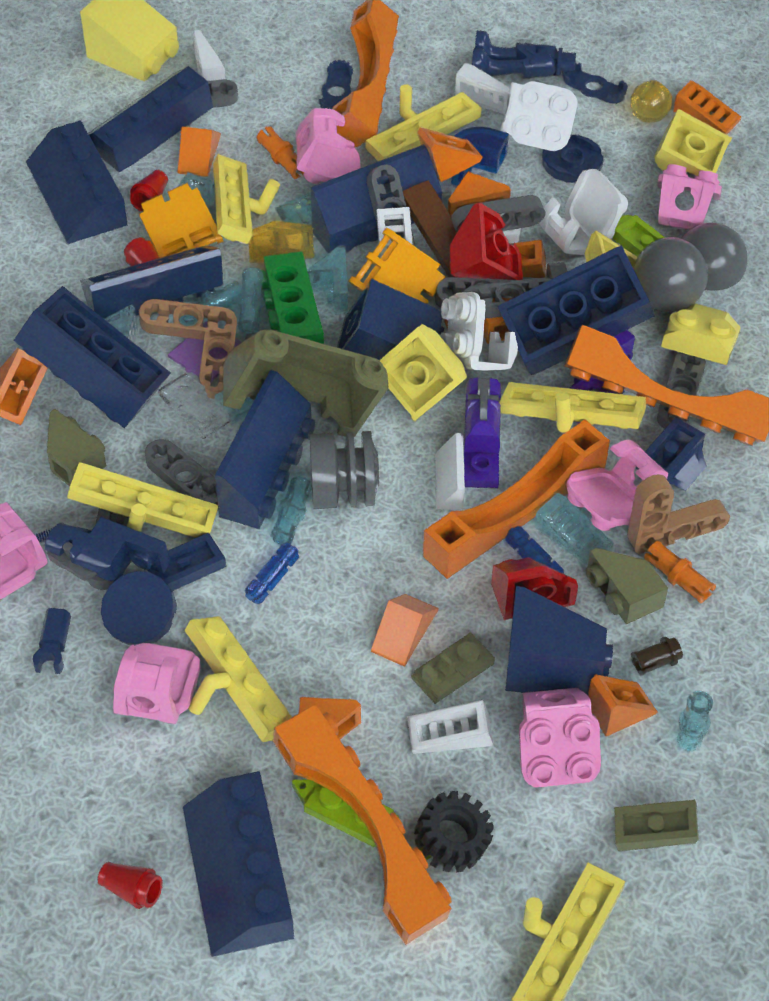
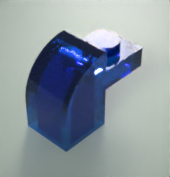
M471 127L458 132L455 137L469 140L483 158L478 164L451 177V184L458 186L466 173L471 172L473 167L497 174L507 156L509 133L488 127Z

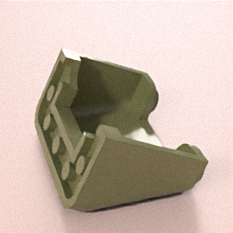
M268 329L258 331L233 348L223 365V406L240 410L247 397L255 400L270 370L277 371L306 400L321 404V417L328 419L331 416L339 425L337 435L345 437L347 432H353V436H356L388 390V374L386 368L378 359Z

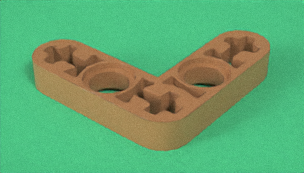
M159 299L145 301L139 309V322L142 329L146 332L204 340L199 390L207 398L215 399L222 397L223 365L226 357L214 359L209 355V351L215 347H220L229 354L235 347L237 317L235 313L228 308ZM152 313H159L157 320H150ZM169 314H173V323H168ZM184 315H192L197 319V323L193 326H184L179 322V319ZM203 318H208L207 327H203ZM219 321H226L224 329L218 328ZM213 370H219L217 387L210 386Z
M652 475L641 481L635 490L627 538L635 552L642 554L648 552V548L656 541H660L664 546L676 543L674 540L683 537L687 540L720 530L728 524L730 515L723 503L717 499L671 512L674 499V491L664 475Z

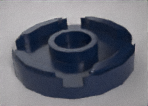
M570 135L567 144L562 149L557 151L543 149L542 165L546 172L555 179L576 183L582 171L589 169L601 171L603 155L599 145L591 139L580 135Z
M134 571L120 576L109 586L102 598L101 617L104 627L116 640L134 646L141 643L152 644L169 632L173 624L174 613L176 614L177 603L174 592L161 577L150 572Z

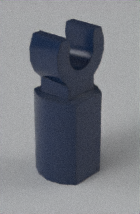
M48 608L46 610L39 641L40 649L33 655L36 673H40L43 663L50 660L54 661L55 674H60L63 670L64 663L61 652H64L71 621V614L66 609Z

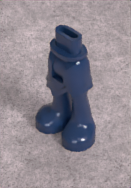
M480 30L476 32L472 65L490 76L518 73L522 74L523 79L551 75L559 76L561 71H575L576 53L563 52L561 47L557 51V48L552 45L527 42L525 44L516 43V47L511 48L497 47L492 45L488 32Z

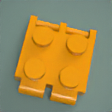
M188 183L168 191L170 200L166 202L162 195H159L141 203L144 212L140 213L139 216L160 258L204 245H210L214 242H217V244L224 242L222 236L217 234V226L198 188L191 190Z
M386 227L382 232L384 235L373 252H368L365 256L367 261L355 277L351 276L348 282L363 292L370 280L374 279L428 304L429 301L420 294L424 291L431 297L434 296L438 284L446 278L444 274L438 271L440 264ZM391 240L392 243L389 245V247L382 255V257L379 258L378 255L383 250L388 241ZM372 264H374L375 267L372 269L368 277L365 279L364 282H361V279L366 274L368 269L371 267Z

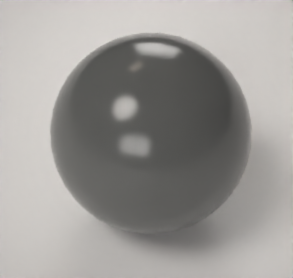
M703 223L691 228L682 236L681 239L696 246L706 260L708 281L705 290L717 291L727 289L742 279L748 262L747 249L742 238L732 228L720 223Z
M675 237L658 239L647 245L638 255L633 268L652 308L661 312H678L689 308L702 296L708 281L707 263L700 250L692 243Z

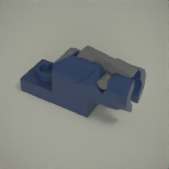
M100 517L92 530L59 523L53 527L45 541V550L50 561L84 581L94 576L108 581H116L124 574L131 561L141 569H153L163 574L171 563L164 541Z

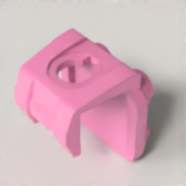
M328 108L312 109L295 133L297 169L304 172L305 179L313 184H318L321 181L326 182L361 168L360 156L354 148L355 144L337 133V126L344 127L345 117L335 110Z
M668 164L667 170H663V173L659 174L657 181L658 188L661 189L658 224L670 225L671 227L685 230L703 224L712 197L713 200H720L722 186L719 185L718 174L701 170L698 176L689 178L686 173L687 168ZM684 190L691 191L690 194L694 198L693 207L687 211L678 209L675 204L676 197L683 193Z
M623 440L610 448L613 453L621 457L612 470L594 468L574 472L566 483L568 500L577 507H585L591 513L592 524L600 530L609 531L616 526H629L635 490L637 488L633 483L636 466L639 468L636 474L642 480L657 474L664 475L666 479L668 477V473L632 440Z
M7 502L0 504L1 600L31 582L35 577L36 571L47 564L46 554L37 537Z
M141 643L128 647L122 657L114 684V714L131 715L177 724L179 715L188 709L200 673L199 657L185 649L150 643Z
M578 688L523 693L524 720L519 726L520 766L525 781L534 788L587 783L594 780L601 767L600 727L597 718L591 713V700L588 695Z

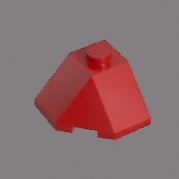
M480 202L473 205L450 244L449 265L451 275L457 278L523 280L521 253L516 243L509 244L501 228H504L506 225L499 213Z
M528 557L519 560L509 559L500 564L493 565L491 586L504 620L513 618L516 586L525 587L563 607L572 606L576 603L578 590L576 579Z

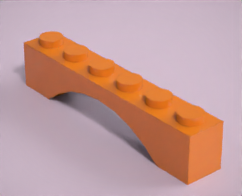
M366 0L353 12L350 30L359 55V83L356 91H353L333 106L332 109L345 117L344 127L337 126V133L346 140L355 144L354 147H359L367 139L378 133L382 101L386 92L387 76L390 72L389 65L394 52L393 45L397 35L399 16L381 0Z
M585 325L579 328L564 367L571 369L569 375L589 382L591 377L603 381L602 388L616 394H622L623 390L636 394V396L646 397V406L654 408L656 403L669 407L667 413L674 417L687 420L689 416L702 420L700 426L707 430L720 433L721 429H725L735 433L733 439L740 443L753 446L754 441L765 442L769 432L768 397L748 389L730 395L713 397L694 396L671 390L653 381L640 371L623 352L615 337Z
M583 420L560 436L540 461L506 491L479 506L462 511H451L425 529L423 557L446 579L450 578L568 494L566 483L571 474L594 468L604 469L606 467L610 440L587 420Z
M314 704L274 728L273 742L294 775L312 780L334 792L355 811L366 825L376 844L383 868L384 900L382 911L402 941L407 945L448 918L452 909L449 905L452 903L451 897L440 881L434 883L426 871L428 863L420 849L416 846L411 848L403 836L406 833L405 828L399 817L394 812L389 814L381 803L383 796L377 784L371 778L366 780L359 770L361 764L355 751L349 745L344 747L337 737L339 730L333 718L328 713L322 714L318 706Z

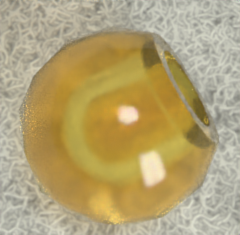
M656 80L644 81L634 89L631 95L630 107L633 114L642 122H659L668 115L672 107V94L663 84Z

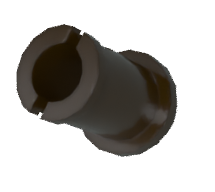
M662 637L660 643L632 652L631 657L633 659L631 660L639 675L642 676L667 664L671 666L677 665L678 660L683 658V652L676 638Z

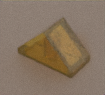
M273 221L252 229L253 234L248 242L250 263H263V256L300 251L303 252L304 259L315 258L312 225Z

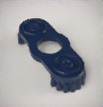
M340 59L333 61V64L330 63L327 66L328 77L322 87L323 97L319 99L321 108L333 109V106L351 94L350 84L353 68L349 62L346 63L345 60L341 61ZM332 87H341L345 92L342 95L333 96L328 93V90Z
M575 62L574 72L562 71L564 83L581 91L585 96L595 97L607 103L616 104L622 102L627 93L628 85L623 80L618 85L608 82L602 76L591 75L582 71L581 63L577 64ZM590 82L599 83L602 86V88L599 90H590L586 87V84Z

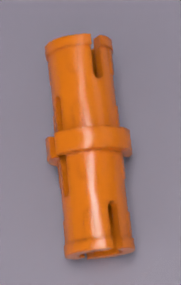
M270 126L265 127V131L269 135L260 130L257 135V141L271 154V159L276 164H281L293 179L299 178L300 175L296 172L298 170L297 154L294 152L293 145L288 141H283Z
M660 541L654 542L647 551L652 554L645 553L644 560H648L668 576L667 580L673 586L677 583L701 604L713 594L709 590L714 591L716 584L710 582L693 569L692 562L687 558H679Z

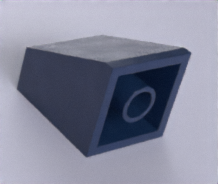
M371 279L344 318L337 348L380 360L421 324L435 330L439 335L444 333V327L441 326V310Z
M516 586L505 691L527 693L578 688L588 695L591 679L596 674L609 677L613 645L606 644L607 628L525 587Z

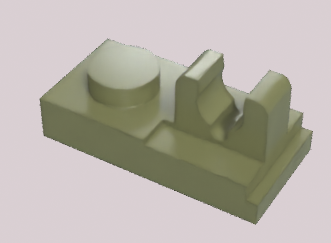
M470 632L416 669L414 674L411 675V679L436 704L494 665L495 657Z
M696 800L614 807L615 844L618 851L695 844L699 840Z

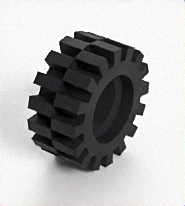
M451 791L448 797H446L445 792L437 795L436 799L432 798L427 803L417 820L418 823L414 828V834H417L415 839L416 847L424 845L421 850L424 857L426 858L429 855L433 857L430 865L436 868L439 862L444 863L442 871L450 872L455 865L457 873L463 872L466 866L469 869L472 868L481 859L492 841L493 835L490 834L494 827L493 822L487 823L491 816L488 810L482 813L479 811L483 804L478 799L473 805L469 802L471 795L464 793L463 797L458 799V791ZM444 820L458 823L465 829L468 835L467 841L456 843L447 839L440 830V823Z

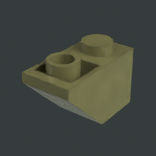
M53 409L49 414L47 455L51 472L70 486L79 462L101 469L106 467L105 446L97 436L93 434L90 436L82 430L77 421L71 416L66 417L57 409Z
M599 548L590 550L588 566L586 568L587 578L594 588L599 587L604 593L606 604L613 615L619 614L625 624H629L664 607L668 587L648 560Z

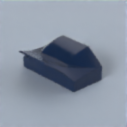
M677 417L671 421L645 451L648 456L668 473L667 480L669 484L684 491L692 485L707 467L702 451L705 433Z

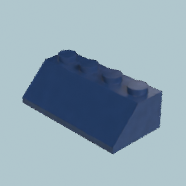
M189 66L171 74L88 133L101 158L118 172L138 162L180 132L182 127H187L213 108L209 83Z
M82 121L68 123L51 129L27 159L26 164L66 243H74L128 226L124 198Z
M424 144L311 187L312 233L329 256L340 252L347 253L358 245L378 240L377 223L367 186V175L374 167L380 165L394 167L399 174L402 190L429 180L442 201V189L429 152ZM382 173L381 177L377 178L378 185L383 184L385 187V184L389 182L388 176H383ZM393 192L380 195L381 200L388 197H394ZM387 203L384 209L397 207L392 203ZM410 216L411 224H414V221Z
M204 245L80 280L87 306L111 324L120 321L121 314L133 312V315L138 316L141 305L150 299L184 302V296L194 293L197 298L216 293L215 287L223 285L220 248Z
M622 245L497 306L509 332L515 333L518 351L531 375L540 373L566 360L577 332L582 325L614 337L655 317L651 303Z
M63 286L33 311L13 340L28 355L39 360L50 369L53 375L63 379L78 391L82 398L92 402L111 421L118 423L124 429L171 374L170 371Z
M270 370L215 474L219 517L260 529L265 518L270 519L276 507L275 497L278 491H285L289 482V469L291 465H298L303 451L302 443L304 439L310 440L309 434H313L315 429V420L312 419L311 403L277 371Z
M260 771L219 779L183 806L211 957L294 939L293 917Z

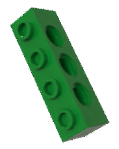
M303 252L263 256L264 270H259L261 290H263L265 308L270 310L268 311L270 330H277V332L324 344V333Z

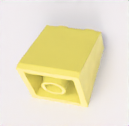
M92 0L80 11L87 58L145 82L152 74L159 72L162 64L169 57H174L178 52L179 42L176 26L144 0Z

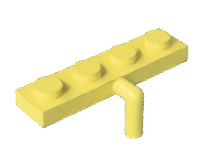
M404 84L400 87L399 113L405 121L367 139L366 150L377 161L387 159L421 146L417 133L420 127L449 134L481 118L482 108L464 92H461L416 114L412 110V87Z
M217 154L213 163L217 234L230 241H240L248 244L253 234L251 211L260 215L265 214L280 184L274 179H269L259 200L250 198L247 164Z
M515 382L508 383L499 402L501 413L518 417L546 418L556 421L557 429L561 433L568 432L573 422H582L583 420H587L591 425L639 429L646 410V397Z
M81 462L77 466L67 496L68 499L129 517L127 527L141 532L143 524L146 522L194 538L211 532L218 510V505Z
M220 616L190 620L184 631L214 674L205 676L188 707L189 711L195 715H200L214 691L225 688L262 742L273 741L274 728L292 718L286 707L279 700Z
M588 862L553 925L541 919L543 903L539 898L531 897L526 901L523 926L527 931L545 941L511 1001H564L624 889V880Z

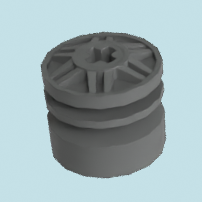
M362 431L361 447L358 448L354 446L353 432H347L345 448L338 449L333 433L309 434L313 509L337 508L339 492L347 491L351 507H357V491L363 490L365 506H375V496L379 486L378 451L373 443L371 431Z

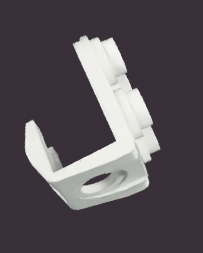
M529 81L524 85L511 82L508 106L504 120L501 123L500 133L511 135L520 144L550 151L562 149L567 144L571 134L577 109L575 95L565 88L535 81Z
M585 170L579 175L566 202L565 217L561 218L557 214L561 204L555 198H551L544 207L546 214L539 225L564 253L585 256L584 253L593 232L597 230L609 239L614 236L615 228L622 214L628 208V201L599 170Z
M476 292L456 293L449 299L443 300L441 316L448 321V331L441 333L440 337L460 359L464 370L510 369L518 349L514 332H505L504 343L501 342L499 332H490L488 362H478L483 343L485 300H480V296Z

